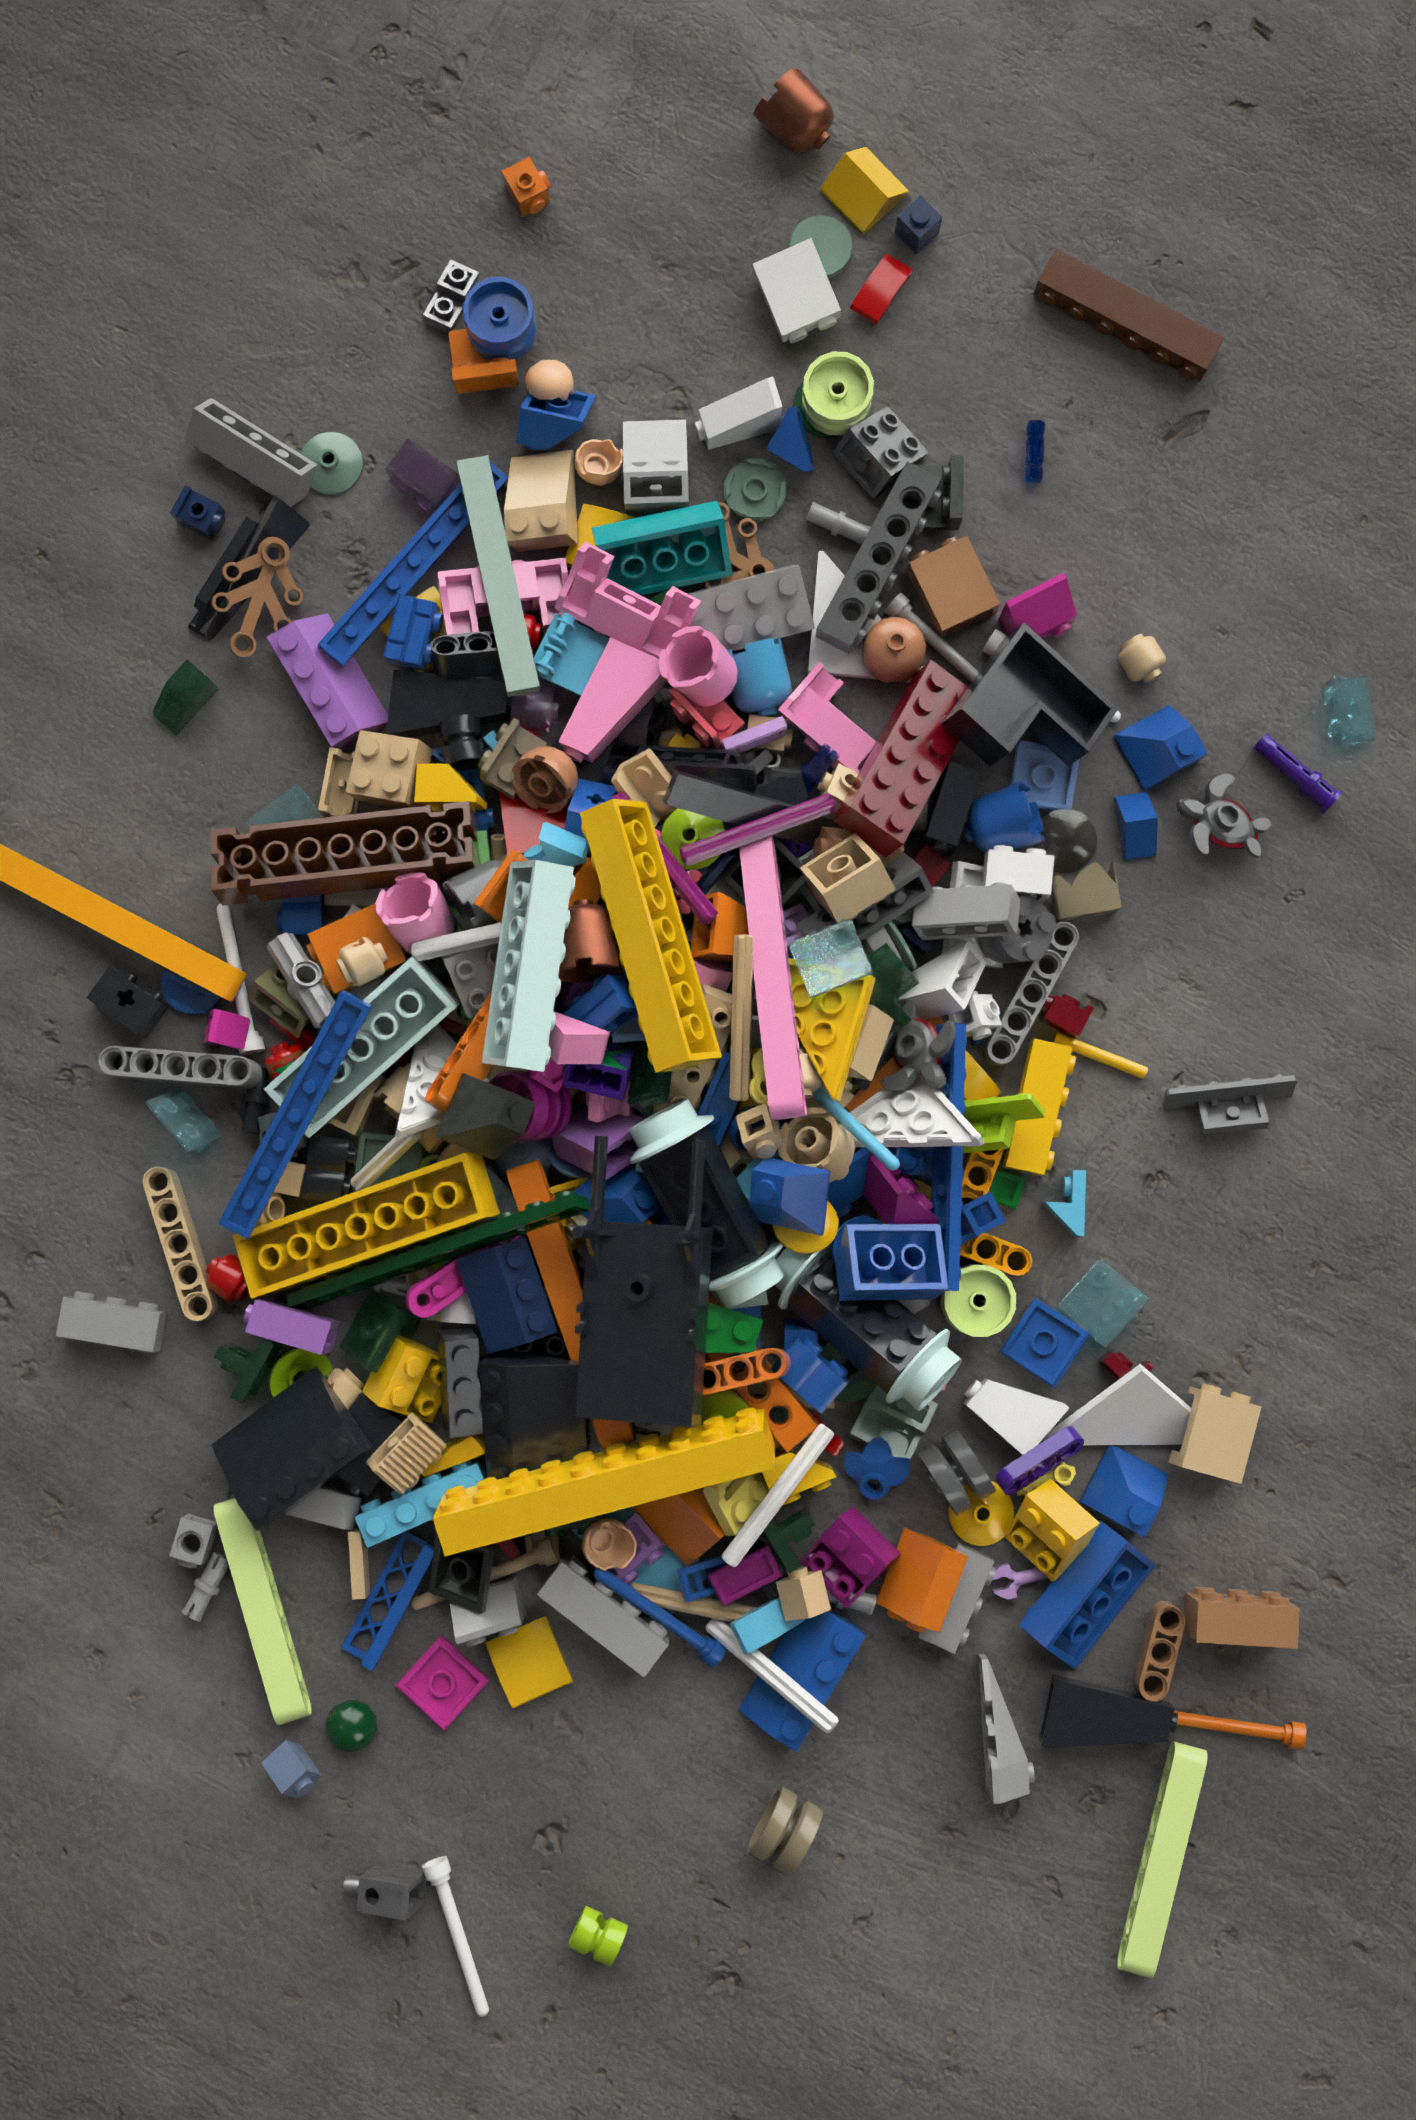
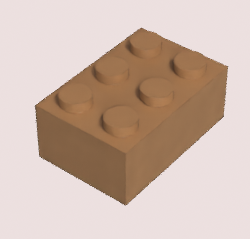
M1195 1587V1592L1185 1591V1627L1183 1632L1196 1643L1298 1649L1300 1608L1289 1602L1288 1597H1282L1279 1592L1261 1591V1596L1248 1594L1247 1590L1228 1589V1594H1221L1215 1592L1214 1588Z

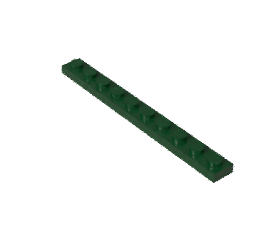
M574 1191L560 1192L554 1195V1200L546 1203L543 1201L532 1202L525 1205V1210L518 1213L504 1212L496 1215L495 1221L470 1224L466 1226L467 1231L458 1234L456 1232L441 1234L437 1237L438 1241L430 1244L427 1242L416 1243L409 1246V1251L402 1254L399 1252L388 1253L381 1256V1261L373 1264L365 1262L354 1265L351 1272H336L326 1275L325 1281L320 1283L307 1282L300 1284L297 1291L286 1294L288 1307L307 1310L590 1211L588 1198L574 1194Z

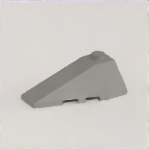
M978 1654L985 1786L993 1804H1001L1030 1794L1029 1783H1034L1035 1781L1034 1767L1032 1762H1028L989 1660L985 1654Z

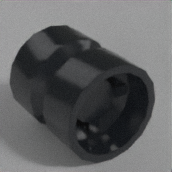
M463 714L441 720L439 722L440 738L447 745L443 748L444 764H449L457 771L479 768V761L485 753L484 744L478 741L482 738L480 718L476 715Z

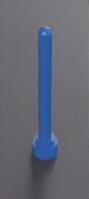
M595 1569L594 1577L696 1648V1653L702 1662L710 1667H714L722 1660L726 1647L714 1637L709 1638L708 1636L702 1637L608 1570Z

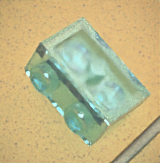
M1333 676L1325 683L1326 686L1323 687L1322 695L1324 704L1329 706L1330 718L1327 720V730L1329 736L1333 737L1334 746L1373 741L1376 739L1367 676L1341 679L1340 676Z

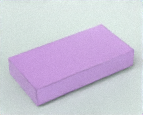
M783 716L722 739L723 750H735L741 754L786 736L787 725Z

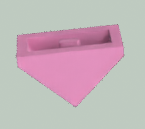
M555 1012V1026L550 1031L548 1043L551 1048V1058L555 1063L601 1064L610 1032Z

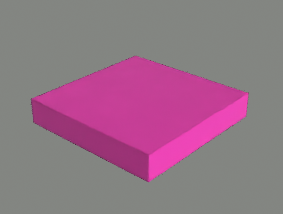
M441 1634L396 1684V1687L445 1731L490 1679Z

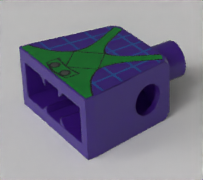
M607 1042L601 1064H565L562 1086L623 1101L631 1078L634 1049L623 1046L621 1043Z

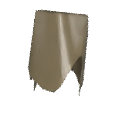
M1113 860L1108 873L1096 862L1089 864L1078 873L1072 885L1067 883L1062 875L1056 872L1051 889V901L1056 923L1114 913L1122 909Z

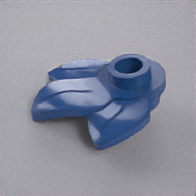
M881 1437L871 1439L864 1447L862 1454L852 1451L846 1452L844 1460L847 1474L858 1481L860 1492L870 1500L880 1499L889 1492L890 1487L902 1484L908 1476L911 1465L909 1458L892 1457V1450L889 1444ZM869 1479H876L880 1484L873 1485L869 1482Z

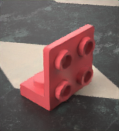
M674 687L669 691L672 700L669 704L673 708L672 712L684 725L690 722L692 729L695 731V737L705 748L711 745L714 749H720L722 747V739L737 734L745 726V722L724 700L715 705L701 706L689 701Z

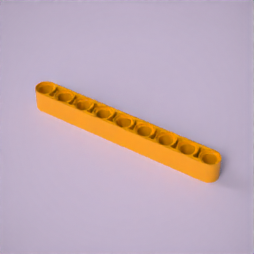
M0 844V881L218 996L233 1002L247 973Z

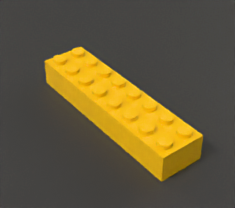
M611 799L580 812L582 832L588 840L592 854L591 863L600 881V894L602 900L607 905L611 919V928L616 936L620 950L619 959L628 977L629 994L635 1001L639 1015L638 1024L640 1030L644 1033L648 1046V1059L654 1067L655 1073L690 1069L722 1058L647 802Z
M466 1152L255 1227L248 1239L239 1234L233 1235L249 1294L251 1299L271 1296L297 1287L300 1284L349 1269L354 1265L372 1261L385 1254L409 1248L413 1244L435 1239L441 1234L455 1232L466 1228L470 1224L493 1219L500 1212L482 1155L475 1152Z

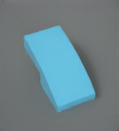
M778 1596L761 1607L751 1609L730 1623V1626L743 1653L748 1654L805 1621V1619L785 1621L780 1597Z

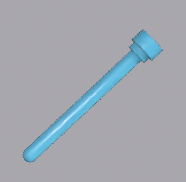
M821 1086L812 1092L813 1098L889 1170L894 1171L899 1168V1160L838 1102L834 1101Z

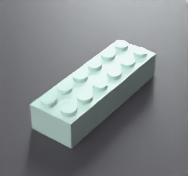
M539 860L510 863L481 1063L545 1071V1065L548 1064L551 1056V1048L548 1045L550 1031L553 1030L556 1021V1015L553 1011L554 1002L561 987V981L558 977L560 963L564 960L566 952L565 944L563 943L565 929L569 926L571 916L568 910L569 898L575 889L574 867Z
M412 956L363 1000L372 1005V1008L305 1132L308 1138L460 1004L457 998L423 961L418 962ZM311 1047L264 1088L279 1107Z

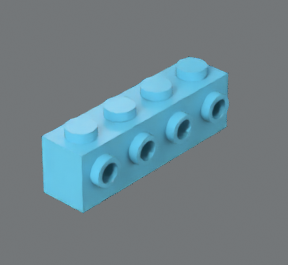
M471 1460L453 1466L454 1472L441 1476L440 1472L421 1479L422 1486L413 1490L406 1489L404 1494L400 1495L398 1492L393 1491L391 1493L393 1498L381 1503L378 1498L360 1506L362 1512L354 1518L367 1548L432 1520L443 1494L448 1489L456 1486H464V1488L473 1487L479 1481L487 1478L482 1461L478 1460L472 1463Z

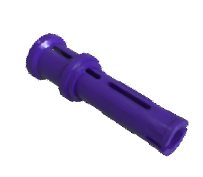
M1268 733L1253 747L1254 750L1299 787L1298 791L1301 796H1308L1321 807L1320 812L1322 814L1343 794V791L1340 789L1335 790L1323 780L1322 774L1319 771L1312 772Z

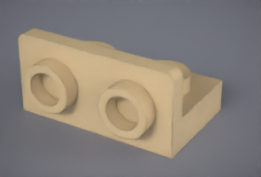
M650 748L619 765L611 780L617 793H625L632 801L647 802L654 827H656L661 817L678 809L666 805L663 801L672 776Z

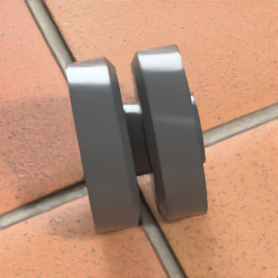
M954 1429L942 1437V1445L949 1455L948 1459H945L939 1449L933 1445L927 1446L917 1454L928 1471L926 1475L940 1497L942 1499L945 1498L955 1515L958 1516L971 1507V1500L963 1488L965 1485H968L973 1494L981 1500L994 1493L996 1489L963 1436L957 1429Z

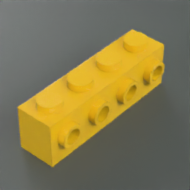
M1035 1038L1030 1041L1018 1094H1032L1044 1108L1045 1115L1043 1118L1016 1121L1010 1147L1005 1151L1003 1168L1038 1176L1045 1175V1170H1051L1055 1155L1054 1151H1050L1053 1138H1058L1062 1120L1057 1119L1060 1106H1065L1069 1088L1064 1087L1066 1075H1072L1076 1057L1071 1055L1073 1047Z

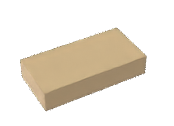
M354 1528V1530L348 1532L352 1600L366 1599L370 1595L368 1548L360 1529Z

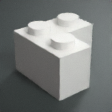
M996 845L994 850L989 849L985 854L982 886H991V884L997 882L1011 884L1018 896H1029L1043 903L1051 895L1054 856L1046 855V850L1030 848L1026 849V853L1013 852V847Z

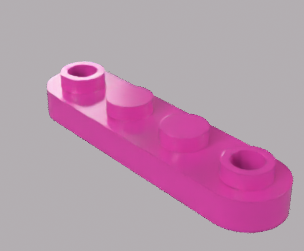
M455 1258L446 1262L408 1290L406 1305L410 1312L419 1317H430L465 1293ZM425 1293L427 1301L423 1305H418V1296Z

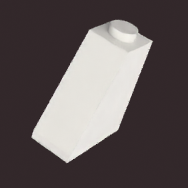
M774 377L766 378L699 409V421L695 422L699 441L705 440L707 449L710 450L776 431L781 423L782 404Z
M968 940L963 941L899 979L887 1004L901 1019L903 1018V1006L908 1000L913 1001L917 1006L916 1017L924 1020L963 1011L987 962Z
M985 1378L981 1382L975 1380L964 1393L967 1399L963 1403L1021 1455L1036 1447L1069 1410V1407L1060 1401Z

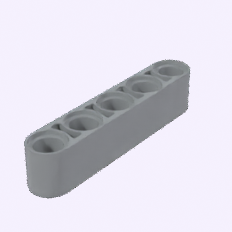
M1069 922L1057 923L1053 929L1052 940L1046 952L1038 960L1031 961L1000 1017L1002 1025L994 1028L983 1050L984 1057L989 1064L1003 1066L1015 1057L1077 945L1079 933L1073 924ZM1061 930L1068 934L1070 941L1067 946H1061L1056 943L1054 939L1056 931ZM1046 958L1052 961L1054 965L1052 974H1045L1040 970V959ZM1026 986L1034 987L1038 991L1039 998L1037 1002L1031 1003L1024 998L1023 990ZM1016 1014L1022 1018L1023 1028L1020 1031L1012 1030L1009 1027L1007 1021L1009 1015ZM1000 1042L1007 1047L1008 1054L1005 1059H998L993 1055L992 1046L994 1043Z
M110 1046L100 1053L98 1059L99 1067L105 1074L122 1079L248 1089L257 1086L262 1078V1069L257 1062L234 1055ZM121 1055L123 1063L116 1070L114 1063L116 1058ZM152 1057L154 1060L153 1068L151 1071L146 1072L145 1064ZM184 1060V1071L177 1075L176 1066L179 1061ZM215 1062L216 1072L209 1078L207 1068L211 1063ZM246 1065L248 1068L247 1076L239 1080L238 1071L241 1066Z

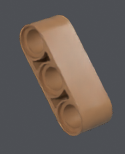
M1168 1601L1157 1602L1150 1610L1133 1676L1136 1690L1145 1699L1152 1702L1162 1700L1169 1691L1185 1627L1183 1612ZM1165 1611H1173V1623L1168 1626H1161V1615ZM1164 1643L1166 1645L1165 1655L1158 1659L1153 1658V1647L1156 1644ZM1150 1676H1157V1687L1151 1691L1144 1690L1145 1680Z

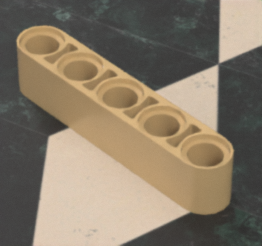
M153 1167L144 1174L143 1187L182 1311L192 1321L208 1320L217 1313L218 1300L216 1294L210 1291L206 1284L208 1277L206 1273L207 1265L179 1177L172 1169ZM160 1173H164L168 1183L165 1189L159 1191L155 1186V1178ZM170 1204L175 1205L178 1212L177 1217L172 1222H169L164 1215L165 1208ZM179 1235H183L188 1244L182 1253H179L174 1247V1241ZM189 1266H193L197 1271V1279L192 1284L186 1282L184 1278V1271ZM198 1297H202L207 1303V1310L203 1315L197 1314L194 1310V1302Z

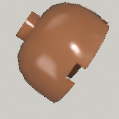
M890 617L882 619L870 628L864 638L862 646L864 666L873 677L881 682L900 681L901 683L908 681L920 670L925 660L926 644L923 633L916 624L906 618Z
M540 746L529 750L516 762L511 773L514 772V777L516 778L512 781V785L520 799L535 810L538 807L549 809L546 813L552 814L561 811L572 799L578 785V773L575 764L569 756L555 747Z

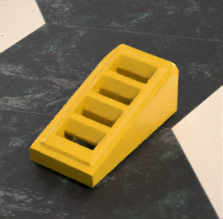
M484 1432L479 1435L453 1438L446 1444L440 1459L432 1465L429 1464L427 1469L423 1470V1477L484 1455Z

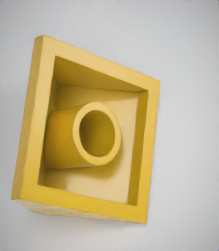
M867 147L844 153L820 188V191L862 235L909 194L905 186Z

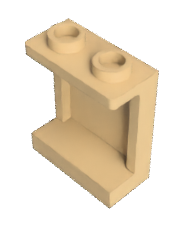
M1202 1383L1201 1389L1190 1386L1188 1393L1194 1394V1401L1180 1452L1171 1450L1168 1463L1242 1484L1261 1406L1250 1404V1396L1231 1392L1230 1397L1220 1395L1222 1388Z

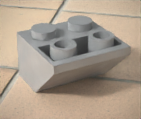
M516 1576L489 1584L486 1611L483 1613L449 1601L456 1644L466 1642L467 1647L486 1641L485 1637L489 1634L498 1632L499 1637L517 1632L518 1627L522 1625L527 1615Z

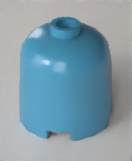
M769 638L745 644V651L733 654L732 649L727 650L734 658L738 670L737 682L730 693L735 707L747 714L758 713L759 716L767 717L777 714L776 707L782 705L792 692L781 638L775 640Z

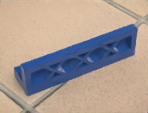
M409 1530L402 1533L341 1647L362 1659L361 1665L371 1671L378 1665L433 1561L435 1544ZM408 1539L423 1547L417 1560L405 1564L401 1550ZM397 1557H398L399 1562H400V1565H399V1566H396V1567H393V1565H394V1563H395V1561H396V1559H397ZM413 1566L412 1570L408 1575L407 1568ZM402 1569L405 1579L404 1585L401 1590L389 1593L386 1582L388 1574ZM381 1587H383L385 1595L377 1597ZM397 1596L394 1603H392L391 1597ZM386 1599L389 1613L385 1619L374 1622L370 1611L372 1604ZM367 1616L369 1624L361 1626ZM382 1625L377 1633L375 1627ZM370 1629L374 1641L368 1652L351 1644L357 1632Z

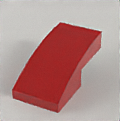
M886 253L862 286L850 309L877 325L891 307L895 296L909 280L913 269Z

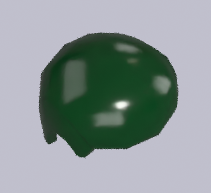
M358 1700L345 1701L330 1710L325 1721L326 1736L337 1749L345 1752L362 1750L372 1742L376 1734V1715L369 1705Z

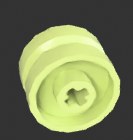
M833 351L819 356L810 364L804 376L802 409L806 420L816 430L827 435H844L849 428L866 419L871 408L874 380L869 367L859 357L848 352Z
M968 1264L961 1267L959 1291H945L940 1294V1307L945 1320L955 1330L972 1337H988L1001 1332L1011 1322L1016 1310V1293L1012 1282L1002 1271L989 1265ZM977 1294L984 1296V1299L981 1300L983 1304L981 1307L975 1306L973 1303V1298Z

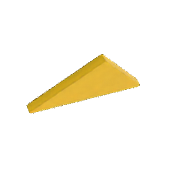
M789 958L798 1037L805 1047L817 1073L827 1087L831 1098L836 1102H840L876 979L871 975Z

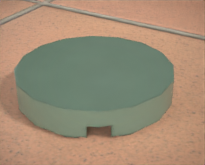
M825 215L808 217L800 222L792 233L789 247L812 238L828 279L843 272L852 252L851 235L845 225L834 217Z
M749 458L743 460L742 463L734 466L728 472L724 481V499L729 510L737 518L742 520L750 518L756 523H761L773 518L782 509L786 500L787 483L774 463L763 458Z

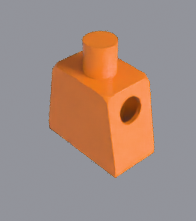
M721 892L706 894L705 896L718 911V915L714 921L704 925L694 914L691 943L692 957L694 959L733 962L735 935H749L746 907Z

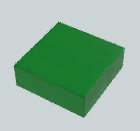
M997 1169L989 1192L992 1193L997 1204L1016 1210L1026 1178Z

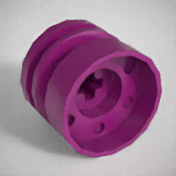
M506 1071L495 1075L488 1082L536 1103L524 1134L515 1142L538 1139L547 1140L557 1137L566 1128L572 1107L570 1092L566 1086H561L560 1090L555 1093L531 1078L529 1071Z

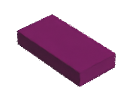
M767 1544L745 1555L736 1567L727 1564L708 1574L723 1607L783 1576Z

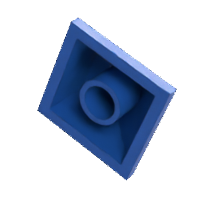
M574 391L573 395L569 393L566 401H562L559 397L552 400H539L528 392L520 407L516 443L525 445L532 450L550 449L583 427L595 402L596 395Z
M1171 705L1113 736L1144 791L1200 762L1208 754L1193 726Z
M774 1158L764 1159L752 1169L749 1199L759 1222L822 1236L825 1229L830 1171Z
M626 1166L606 1180L603 1221L643 1224L661 1207L647 1178L630 1166ZM592 1175L574 1191V1194L587 1197L589 1206L591 1205ZM590 1211L582 1213L587 1220L590 1216Z
M1108 1445L1079 1501L1145 1537L1160 1509L1169 1474L1115 1445Z

